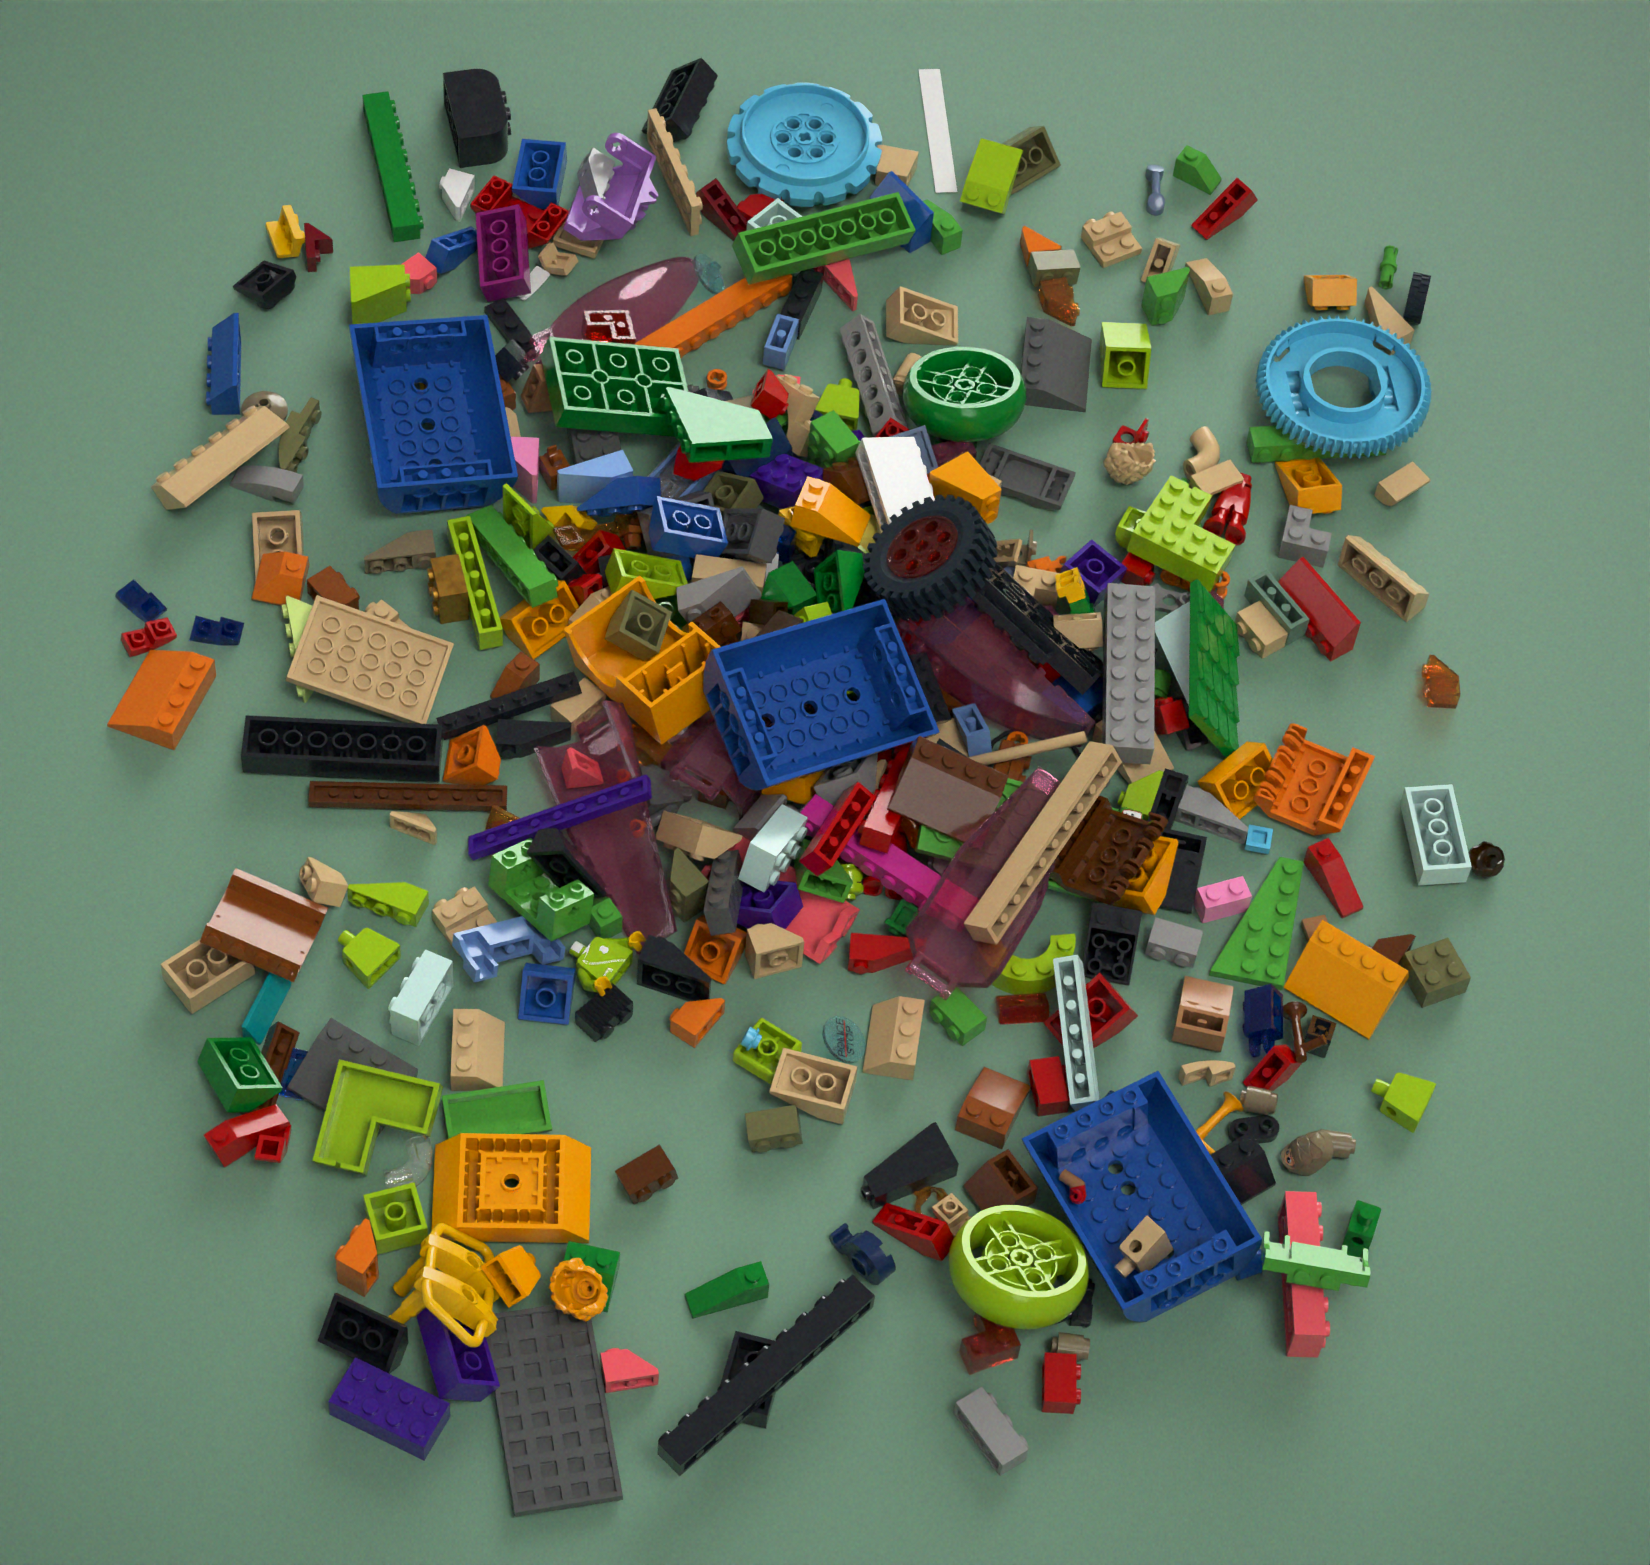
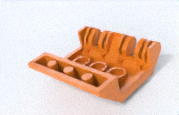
M1291 723L1282 738L1285 746L1281 745L1278 747L1268 767V771L1265 773L1264 778H1266L1267 782H1261L1254 796V801L1268 817L1313 836L1341 832L1375 756L1352 747L1348 757L1305 740L1308 729Z

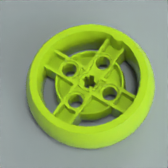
M1000 1205L987 1208L970 1217L960 1227L950 1246L949 1271L956 1291L973 1311L996 1324L1028 1330L1051 1326L1071 1314L1080 1304L1086 1293L1089 1266L1082 1244L1064 1223L1040 1210L1019 1205ZM984 1246L981 1257L974 1258L971 1251ZM1063 1275L1066 1284L1054 1288L1053 1285L1057 1276Z

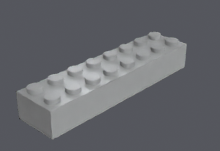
M1108 583L1104 597L1102 743L1113 745L1123 763L1150 765L1154 752L1155 587Z

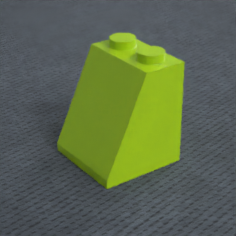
M404 264L349 267L352 324L379 323L407 311L406 302H411L410 288H406L410 287V274H405Z
M1102 322L1100 333L1102 387L1147 389L1151 357V343L1147 324Z

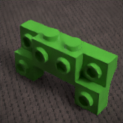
M1264 1231L1261 1243L1262 1270L1287 1274L1286 1282L1326 1290L1339 1291L1341 1283L1367 1288L1370 1279L1368 1249L1363 1248L1361 1257L1347 1255V1246L1342 1245L1341 1250L1292 1242L1290 1247V1236L1285 1235L1283 1244L1269 1242L1270 1232Z

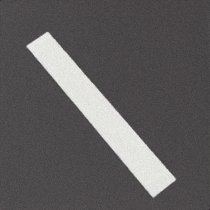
M918 69L935 192H957L940 69Z

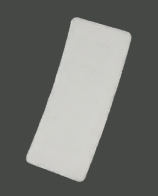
M536 266L530 273L531 294L517 297L525 301L547 280L550 273Z

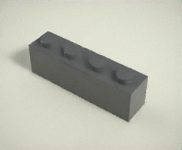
M727 850L713 859L703 911L711 936L736 931L744 882L738 879L743 865L739 850Z

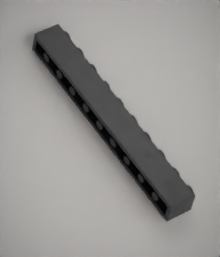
M853 1274L847 1280H840L834 1286L831 1294L827 1297L825 1295L820 1297L809 1313L803 1312L796 1319L794 1326L789 1330L786 1328L778 1334L776 1341L771 1346H764L757 1353L756 1359L751 1363H744L739 1368L737 1375L733 1379H726L717 1389L718 1392L712 1397H705L699 1403L698 1409L695 1412L684 1415L673 1431H666L658 1440L657 1454L681 1476L871 1310L874 1305L875 1295Z

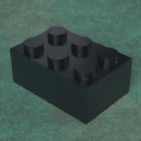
M735 1331L721 1383L726 1379H733L744 1363H751L757 1358V1353L764 1346H771L775 1341ZM775 1394L742 1423L766 1429Z

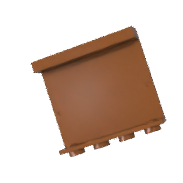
M235 868L210 922L205 926L200 942L294 982L320 930L328 907Z

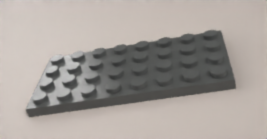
M555 1305L495 1313L498 1319L496 1324L497 1330L486 1337L500 1384V1387L494 1392L515 1517L623 1500L592 1320L590 1319L585 1322L571 1314H563L561 1310L556 1309Z

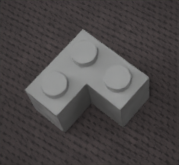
M1290 505L1278 558L1297 562L1301 557H1304L1310 565L1323 568L1332 533L1309 528L1313 510Z

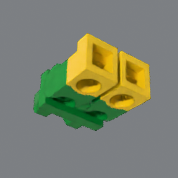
M1078 567L1055 575L1059 598L1066 596L1070 614L1096 613L1093 603H1089V596Z

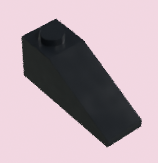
M498 719L496 749L500 757L506 759L522 758L571 740V723Z
M1165 768L1151 812L1164 816L1168 820L1166 828L1172 829L1189 776Z

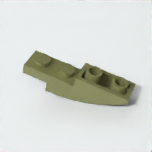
M311 397L301 413L291 411L286 423L290 428L281 434L279 442L280 469L297 473L301 460L304 461L309 452L306 440L310 436L311 428L319 422L322 415L319 400Z

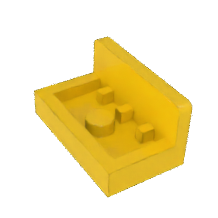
M283 205L279 220L266 222L265 225L277 258L299 257L301 246L305 243V234L303 230H300L298 216L294 214L291 205Z
M795 506L779 510L778 515L785 518L783 533L810 558L817 556L824 536L791 526Z

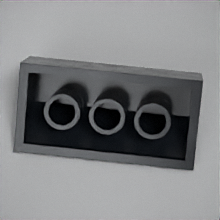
M702 58L671 70L653 109H657L660 117H664L666 131L671 133L673 142L681 139L685 140L692 134V128L699 119L702 108L707 103V97L715 87L714 83L718 75ZM647 121L642 129L644 134H647Z

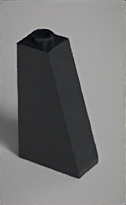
M937 1123L930 1124L864 1176L863 1185L860 1189L861 1194L866 1202H870L873 1209L957 1176L959 1163Z

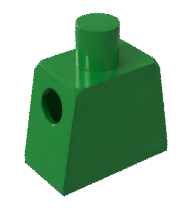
M1360 1200L1356 1201L1342 1245L1347 1246V1255L1361 1257L1363 1248L1369 1250L1381 1213L1380 1207ZM1353 1237L1361 1238V1244L1355 1243L1352 1240Z

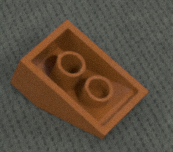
M984 1067L957 1116L955 1131L1003 1149L1031 1089V1085Z

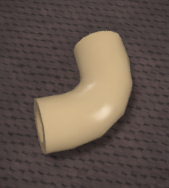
M1206 426L1197 429L1189 440L1198 453L1196 456L1183 462V470L1189 480L1191 475L1217 465L1220 460V446L1213 433Z

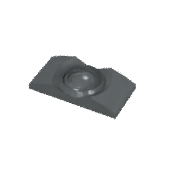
M991 443L988 444L980 462L981 467L989 475L1002 481L1001 495L1020 498L1034 508L1060 510L1076 475L1074 471Z

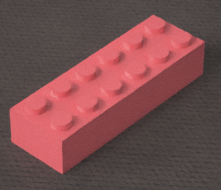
M1285 1191L1277 1214L1280 1244H1283L1285 1235L1290 1236V1247L1292 1242L1320 1246V1241L1323 1240V1226L1319 1225L1318 1218H1321L1322 1205L1321 1202H1317L1316 1192ZM1281 1273L1286 1356L1318 1358L1321 1348H1325L1326 1337L1330 1335V1322L1325 1321V1313L1328 1312V1297H1324L1322 1288L1286 1282L1287 1274Z

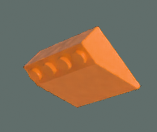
M150 650L107 726L175 750L216 677L215 660L189 651Z

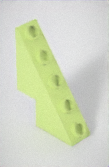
M287 595L286 604H282L283 618H288L289 623L285 624L287 638H292L293 642L289 643V651L292 658L296 653L312 605ZM296 685L298 697L303 696V701L306 703L314 691Z

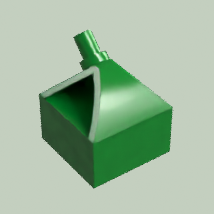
M793 561L768 572L761 599L788 602L787 613L793 616L802 608L817 604L816 592Z

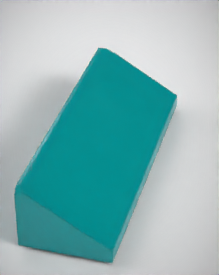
M269 972L241 1026L243 1037H252L256 1044H262L291 987L289 980Z

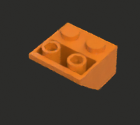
M366 1218L360 1226L357 1224L353 1228L349 1236L350 1240L345 1246L341 1245L335 1254L338 1283L363 1297L366 1296L379 1278L377 1250L370 1220Z

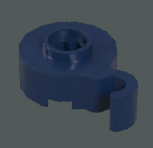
M844 1223L829 1235L834 1248L839 1253L846 1254L854 1269L871 1284L879 1285L895 1272L896 1266L892 1255L890 1254L886 1257L879 1247L883 1244L882 1241L873 1233L866 1230L853 1236L848 1229L847 1223Z

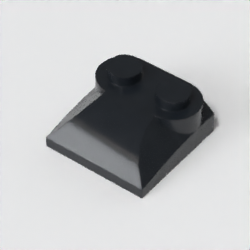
M262 261L234 284L233 288L237 292L255 299L260 308L271 309L295 288L296 274L293 269Z

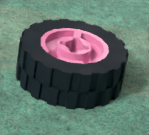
M1413 273L1403 316L1405 321L1421 323L1431 275Z

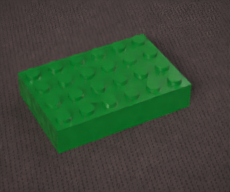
M558 337L548 338L540 355L556 427L675 437L672 425H669L665 411H662L661 398L664 397L666 387L688 392L679 349Z

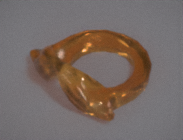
M927 1186L920 1191H914V1194L917 1196L915 1212L922 1214L921 1206L927 1201L932 1192L937 1194L939 1201L948 1196L944 1189Z

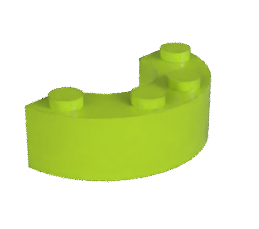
M1075 934L1051 935L1046 952L1039 957L1031 959L1012 955L1004 947L1001 939L997 945L976 941L974 959L983 977L996 988L1014 995H1038L1056 987L1053 959L1072 956L1075 950L1076 937Z

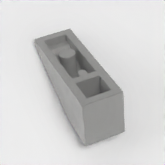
M1186 786L1177 809L1175 821L1244 845L1249 828L1211 793L1198 787Z

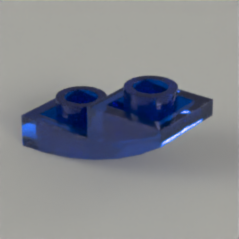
M195 616L190 640L213 645H239L244 623L221 617L218 622Z

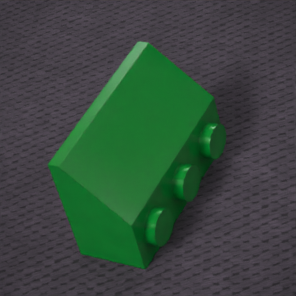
M252 1037L206 1039L197 1062L227 1113L250 1112L281 1092L283 1087Z

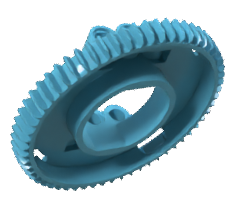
M1330 315L1327 316V319L1319 316L1317 321L1311 317L1309 323L1306 320H1303L1301 325L1296 322L1294 327L1288 326L1287 331L1282 330L1280 335H1276L1275 339L1271 340L1259 361L1256 374V389H1258L1257 396H1260L1259 403H1263L1262 410H1267L1266 417L1271 416V423L1277 422L1276 429L1283 427V435L1290 433V440L1296 437V444H1300L1303 441L1305 442V448L1311 445L1313 446V452L1317 451L1318 448L1322 449L1323 455L1326 451H1330L1331 457L1335 453H1339L1340 458L1344 454H1347L1349 459L1352 458V454H1356L1358 458H1361V454L1364 453L1368 458L1371 452L1378 456L1379 450L1385 454L1387 448L1393 451L1395 445L1401 447L1402 441L1407 443L1408 438H1413L1414 432H1418L1419 426L1422 427L1431 402L1432 390L1431 383L1429 382L1430 376L1427 375L1428 369L1424 368V362L1420 361V355H1415L1416 350H1410L1409 343L1403 344L1404 338L1397 339V333L1391 335L1389 328L1384 331L1381 325L1379 327L1373 326V321L1371 324H1367L1364 319L1362 322L1356 321V317L1353 320H1349L1347 316L1344 319H1340L1338 315L1335 319H1331ZM1374 339L1376 340L1375 342L1385 346L1390 351L1394 350L1395 354L1388 355L1374 347ZM1287 348L1289 352L1281 359V361L1275 362V355L1279 357L1281 353ZM1330 366H1345L1356 369L1368 377L1370 395H1373V401L1356 408H1343L1332 405L1321 399L1314 392L1311 375L1320 369Z

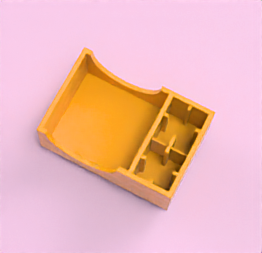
M639 575L563 630L575 667L662 745L710 710L703 692L704 668L711 650L721 646L693 622L688 624L689 633H686L675 626L670 620L659 653L645 661L605 640L604 638L612 616L631 590L656 603L646 581Z

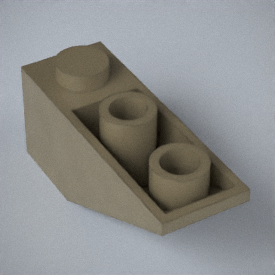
M432 529L407 532L365 556V574L431 567L430 558H436Z

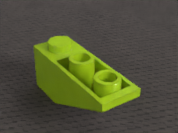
M406 882L349 884L347 888L348 901L359 908L365 907L374 911L379 916L391 917L403 925L417 927L429 905L428 891Z

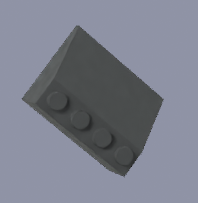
M1027 317L1021 364V375L1026 386L1025 405L1086 412L1092 339L1050 319Z
M330 1018L315 1039L287 1089L326 1111L339 1059L417 1078L418 1069L340 1022ZM380 1125L378 1136L385 1126Z

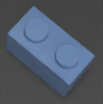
M781 314L776 315L764 346L763 365L785 370L798 336L799 319Z
M973 703L952 709L953 718L969 757L992 752L990 730L976 704Z

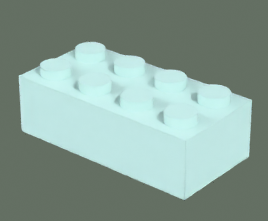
M1453 785L1405 787L1400 807L1418 886L1466 882L1472 866Z

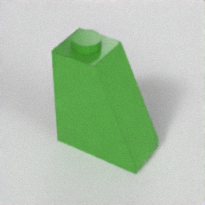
M803 839L800 844L801 850L798 857L794 860L797 889L844 903L853 880L837 860L830 869L818 877L799 862V859L811 842Z

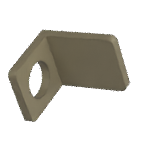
M1032 529L1029 531L1027 545H1021L1020 552L1022 556L1019 558L1018 565L1026 566L1027 562L1031 561V556L1036 555L1037 541H1033Z

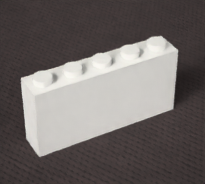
M914 437L861 439L855 453L879 528L884 522L889 525L892 522L890 517L893 514L897 517L902 514L900 509L906 506L908 510L913 508L912 503L917 500L920 504L924 503V498L931 497L935 501L933 487L929 483L927 469L923 465L921 451ZM942 536L936 537L923 545H938Z

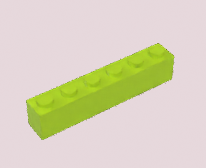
M466 516L447 520V537L452 554H459L468 590V610L479 649L503 646V628L471 517Z

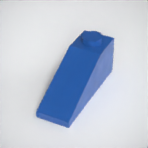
M470 226L432 239L425 258L437 268V273L442 274L455 269L478 249L477 230Z

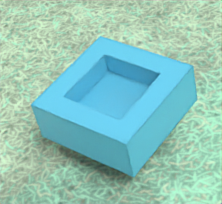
M1249 825L1245 850L1269 854L1273 829Z

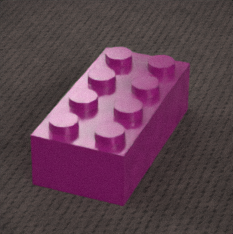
M519 204L476 213L480 288L487 302L531 294L527 223Z

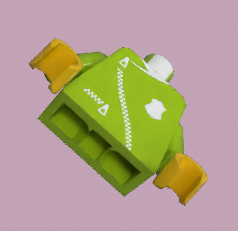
M636 931L627 938L603 939L595 937L588 947L576 941L572 945L569 954L578 958L576 973L583 990L596 992L600 996H604V989H612L611 983L616 985L632 965V949L638 952L642 950L643 947L640 942L646 941L640 931Z

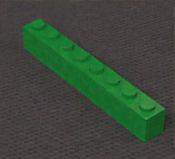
M388 91L362 95L363 112L393 241L401 242L420 239V229H424L423 218L417 214V212H420L419 201L413 197L416 195L415 184L409 180L412 179L410 165L406 166L405 163L408 162L406 149H402V146H404L402 132L398 133L397 130L400 129L399 117L394 116V113H396L395 101L390 100Z

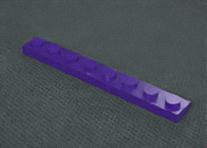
M646 774L468 836V855L474 861L503 851L529 838L534 839L539 829L557 828L558 830H563L652 799L651 780Z

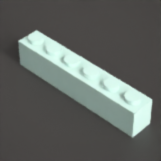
M1072 955L1054 958L1053 964L1070 1105L1076 1112L1100 1100L1084 967L1080 957Z

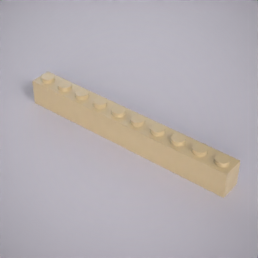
M1089 741L964 922L973 940L998 944L1122 763L1113 745Z

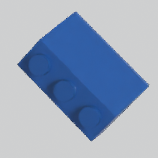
M522 139L512 192L539 209H546L551 202L559 206L567 165L566 142Z
M891 171L869 199L899 192L916 230L909 243L899 246L912 253L930 242L934 212Z
M660 496L655 497L648 531L652 550L695 558L696 554L713 557L721 555L728 545L720 508Z

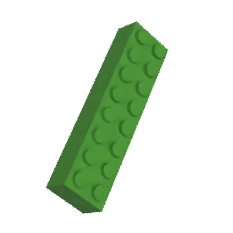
M899 192L740 232L735 238L732 247L750 285L907 244L916 230Z

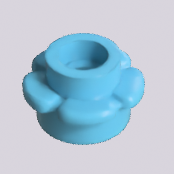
M749 1027L740 1045L746 1047L747 1051L750 1048L756 1049L762 1038V1035L758 1034L760 1029Z

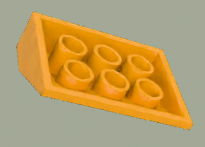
M1322 919L1283 988L1369 1040L1408 980L1409 971Z

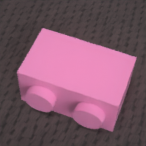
M1241 876L1197 888L1194 906L1203 924L1246 912L1252 895L1244 877Z

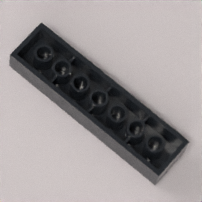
M246 715L241 752L242 770L244 773L440 782L443 728L442 725Z

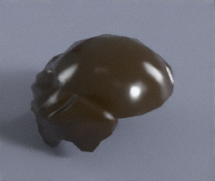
M1483 841L1479 845L1472 847L1468 852L1472 872L1477 876L1483 878L1498 875L1504 867L1505 856L1503 850L1490 842Z

